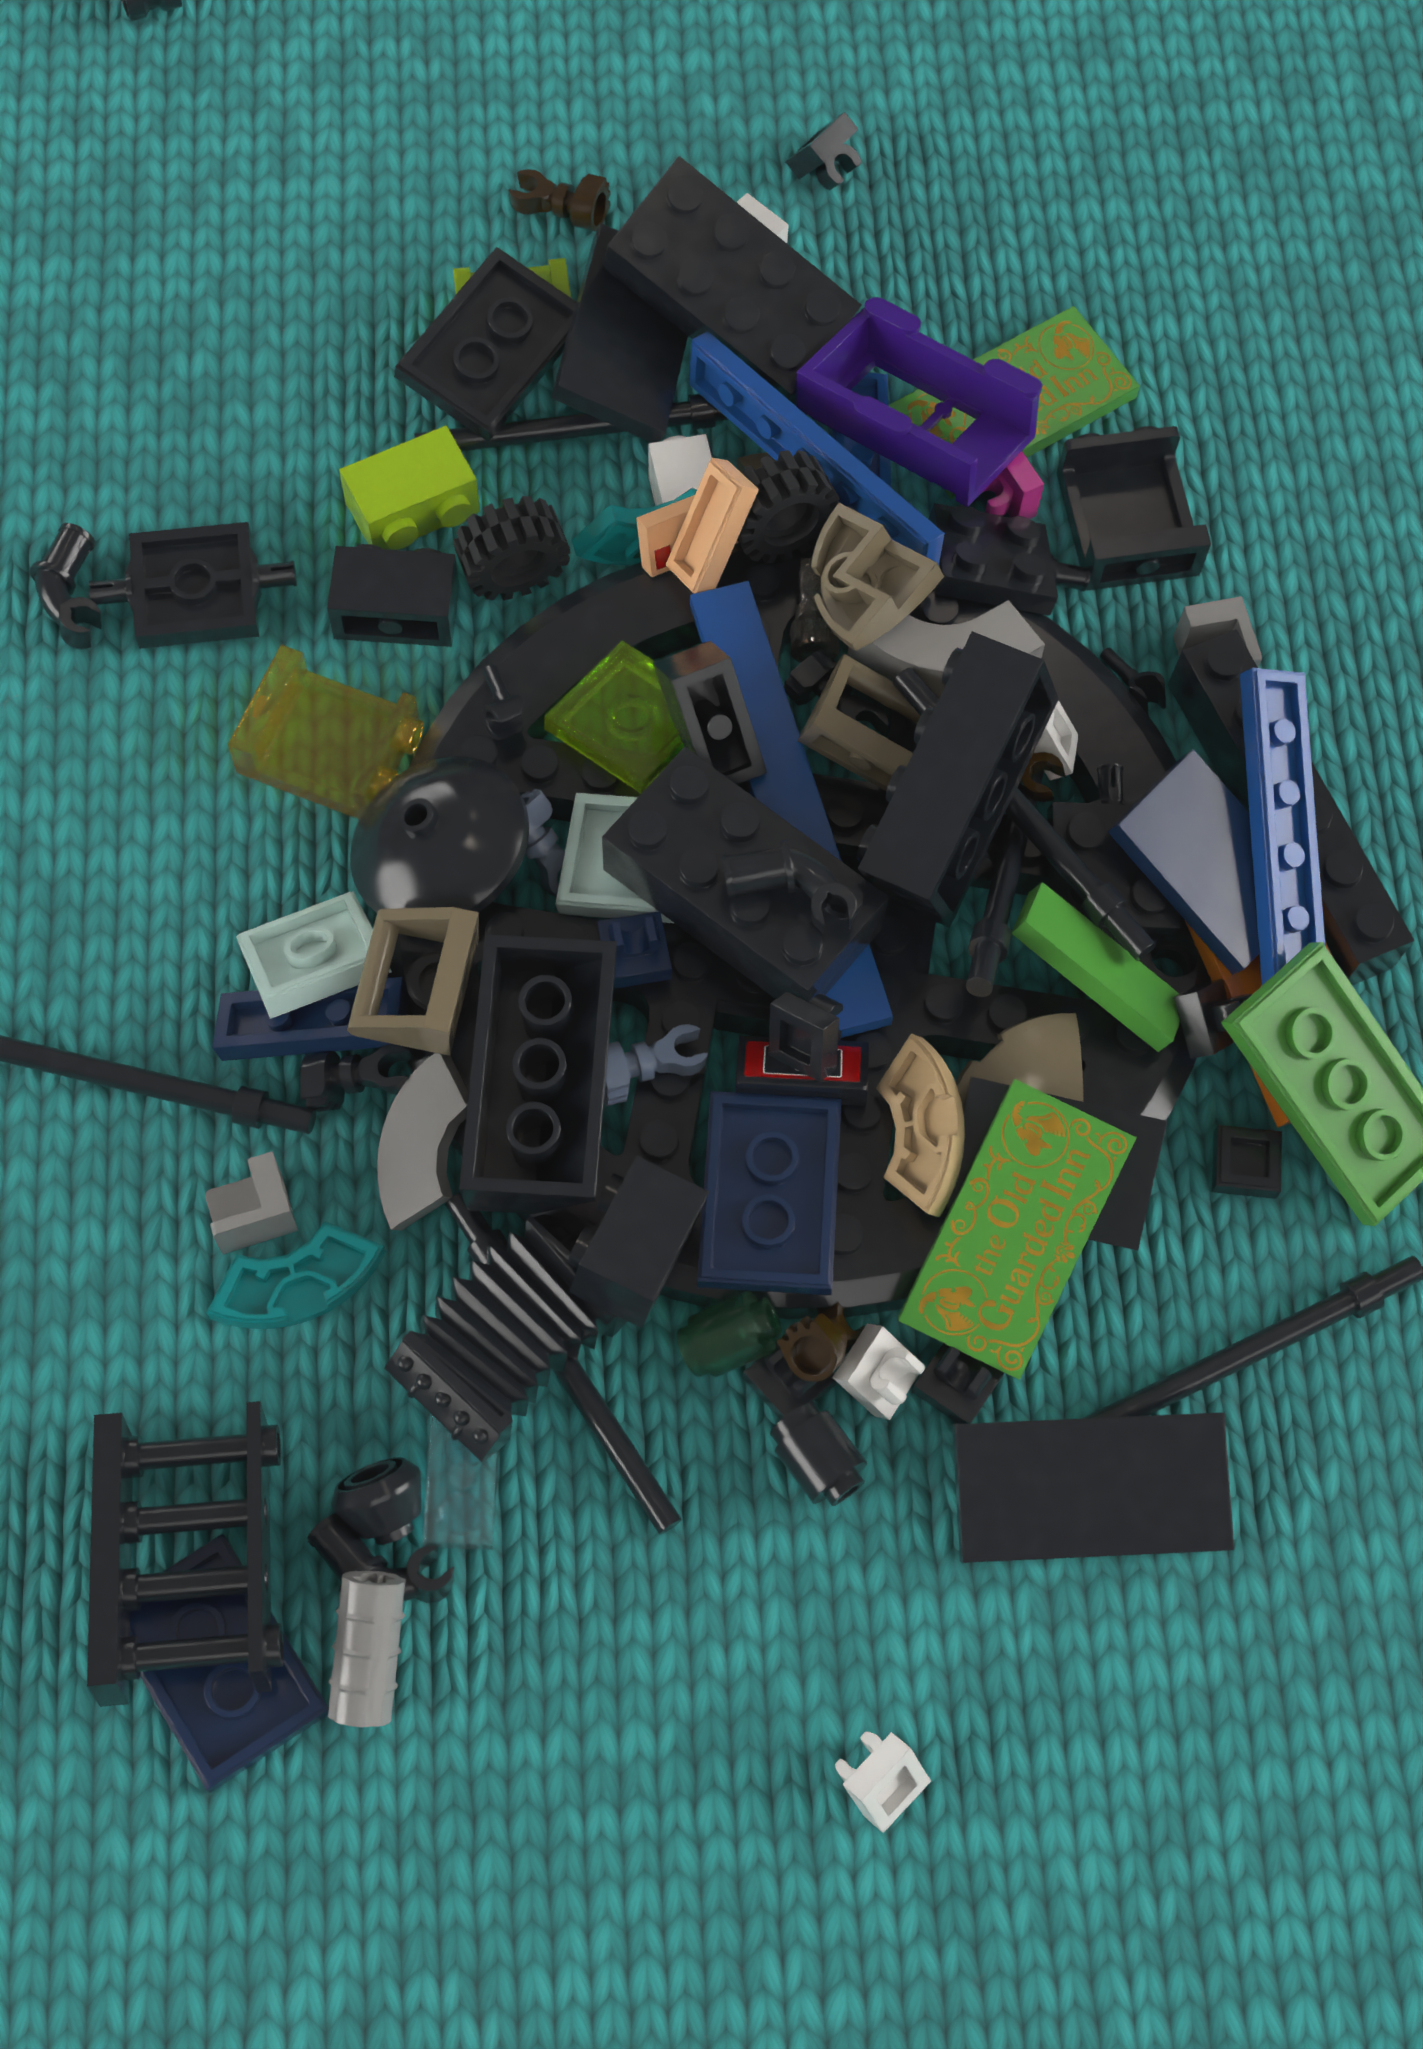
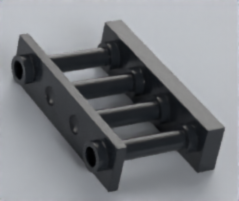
M260 1401L247 1402V1434L143 1442L141 1436H132L122 1413L94 1415L87 1687L100 1707L129 1704V1680H139L141 1672L248 1663V1673L257 1693L272 1692V1668L283 1667L284 1642L281 1623L271 1624L269 1467L280 1466L281 1439L278 1424L268 1425ZM247 1462V1499L142 1507L140 1501H132L133 1478L143 1477L144 1470ZM247 1527L248 1565L141 1574L139 1567L131 1568L132 1543H141L143 1535ZM248 1594V1633L143 1643H140L138 1636H130V1611L141 1610L142 1603Z

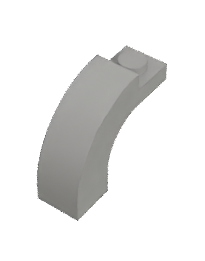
M1008 600L973 620L959 624H932L908 615L872 643L856 651L848 647V656L891 681H894L896 676L903 670L911 667L933 693L940 698L946 686L942 684V675L948 658L957 647L964 648L972 631L1038 658H1042L1045 644Z

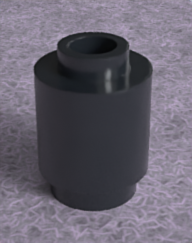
M813 1401L804 1403L790 1412L771 1430L770 1435L778 1444L775 1448V1453L813 1504L827 1499L832 1506H836L854 1494L864 1484L865 1481L859 1473L865 1468L867 1461L828 1410L821 1412Z

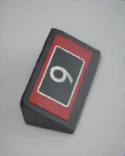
M739 1035L736 1093L842 1099L841 1105L866 1106L869 1042L839 1040L836 1070L822 1082H818L769 1056V1037Z

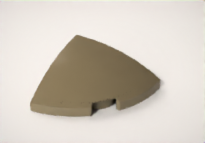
M838 503L821 530L811 564L815 574L821 576L822 598L817 593L814 599L823 619L833 633L855 651L872 643L900 623L944 578L937 562L892 540L884 525L841 503Z
M1076 1013L1041 1015L1008 1027L997 1034L998 1040L1003 1041L990 1050L980 1062L969 1060L956 1080L962 1107L964 1106L970 1076L1010 1085L1013 1079H1017L1043 1093L1083 1102L1082 1056Z

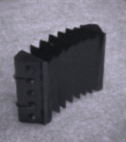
M546 1213L536 1217L530 1216L527 1219L524 1238L509 1232L507 1252L488 1245L486 1264L470 1261L469 1280L452 1277V1300L436 1296V1318L421 1315V1333L408 1332L402 1338V1342L384 1368L408 1391L407 1395L409 1398H415L452 1434L451 1438L453 1440H459L482 1463L510 1440L513 1422L512 1415H527L528 1403H536L538 1386L548 1387L551 1369L564 1372L567 1356L578 1360L581 1344L595 1349L598 1333L613 1337L627 1322L569 1292L577 1271L576 1267L567 1263L576 1243L575 1236L573 1234L568 1235L561 1227H555V1222Z

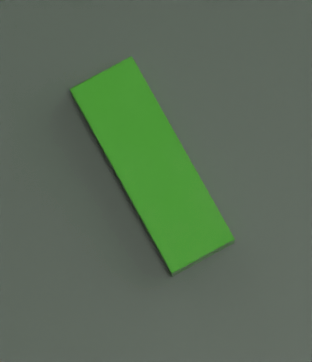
M1041 882L1030 891L1013 927L1012 935L1153 1049L1159 1052L1172 1043L1180 1023L1174 997L1179 993L1140 961H1136L1127 950L1046 884Z

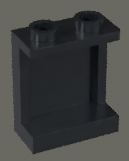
M1143 426L1131 432L1107 435L1088 433L1065 441L1057 469V477L1079 564L1082 567L1087 566L1090 568V580L1086 591L1200 576L1211 547V541L1206 524L1194 526L1175 458L1180 441L1178 427L1157 428L1154 426Z

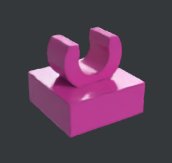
M1022 451L984 490L992 491L997 496L987 502L985 513L1004 516L1008 513L1011 518L1015 516L1028 519L1036 517L1044 483Z

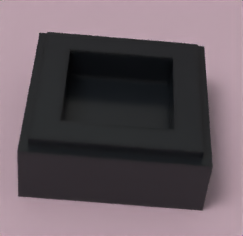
M1218 1125L1213 1136L1212 1192L1276 1199L1281 1192L1282 1131Z

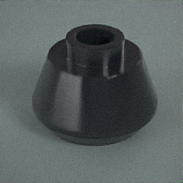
M402 1457L388 1458L367 1465L346 1476L336 1485L331 1502L332 1509L359 1538H374L377 1545L397 1541L413 1531L414 1525L412 1521L421 1513L420 1469L417 1465Z

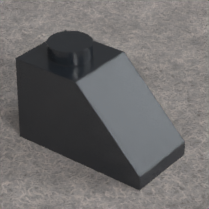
M708 641L653 663L672 722L684 747L736 785L767 773L731 657L712 641Z

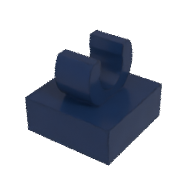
M659 911L597 921L599 940L617 941L614 988L670 980L672 978V967L662 917Z

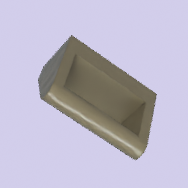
M843 654L837 662L797 741L886 791L895 770L900 765L907 767L913 753L836 709L845 684L916 724L921 716L894 687L893 681Z
M454 907L378 910L347 1031L361 1038L450 1056L479 940L478 912ZM398 934L444 943L426 1015H378Z

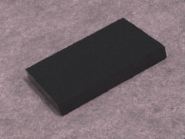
M496 247L397 363L394 377L489 442L563 353L576 301Z
M970 1076L963 1106L965 1124L964 1153L957 1182L946 1207L951 1208L1010 1085ZM1048 1094L1137 1137L1088 1240L1138 1251L1167 1121Z

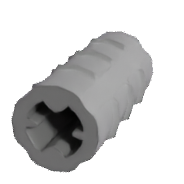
M351 1571L342 1575L339 1607L335 1610L338 1614L336 1641L332 1644L334 1649L332 1677L328 1680L331 1685L328 1718L338 1724L353 1727L384 1726L391 1722L394 1690L398 1687V1684L395 1682L398 1655L402 1651L399 1647L401 1620L405 1617L402 1610L406 1580L396 1574L378 1571Z

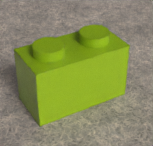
M447 425L339 469L344 499L367 544L375 545L382 549L398 550L405 548L418 537L442 527L460 525L473 513L480 512L477 479Z

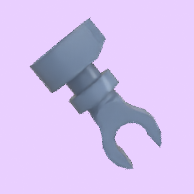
M534 789L522 795L529 817V839L525 855L529 860L536 858L544 890L550 895L557 897L559 887L557 875L563 866L565 852L555 844L558 836L552 828H543L542 826L550 818L553 809L543 792L539 789Z
M690 1024L679 1025L673 1028L664 1038L652 1043L649 1047L644 1041L631 1044V1051L626 1053L623 1052L618 1041L609 1043L605 1106L627 1101L630 1078L638 1077L640 1082L654 1079V1072L656 1071L659 1073H675L681 1076H690L700 1072L706 1064L708 1053L683 1057L675 1050V1047L681 1043L697 1040L700 1028Z

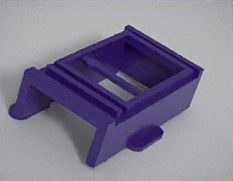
M870 298L865 302L864 308L797 371V408L804 414L812 416L813 419L920 477L956 494L955 501L968 507L1035 438L1042 382L1038 378L1000 359H991L982 365L920 333L921 321L916 315L882 298ZM876 366L943 402L935 405L934 413L919 427L913 424L911 419L903 413L873 397L860 396L851 391V389ZM954 407L976 420L951 444L930 433V431L941 419L950 417Z

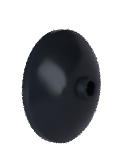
M439 757L424 761L403 771L374 796L356 826L351 843L350 867L359 894L376 913L380 909L454 907L480 912L505 890L523 861L529 839V817L524 799L509 777L499 768L473 757Z

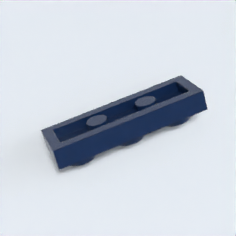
M403 977L387 978L378 1015H408L409 995L406 982ZM357 985L270 1019L258 990L221 993L212 1048L222 1061L380 1048L390 1043L357 1037L347 1031L358 989Z

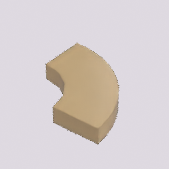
M911 1033L876 1087L890 1105L896 1127L894 1154L884 1174V1178L927 1214L940 1217L955 1188L961 1168L965 1141L964 1113L958 1087L945 1061L925 1039Z

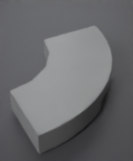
M434 1053L411 1074L395 1097L382 1129L378 1148L377 1177L382 1207L391 1230L402 1231L452 1197L446 1174L448 1148L458 1126L466 1119L469 1092L449 1055Z

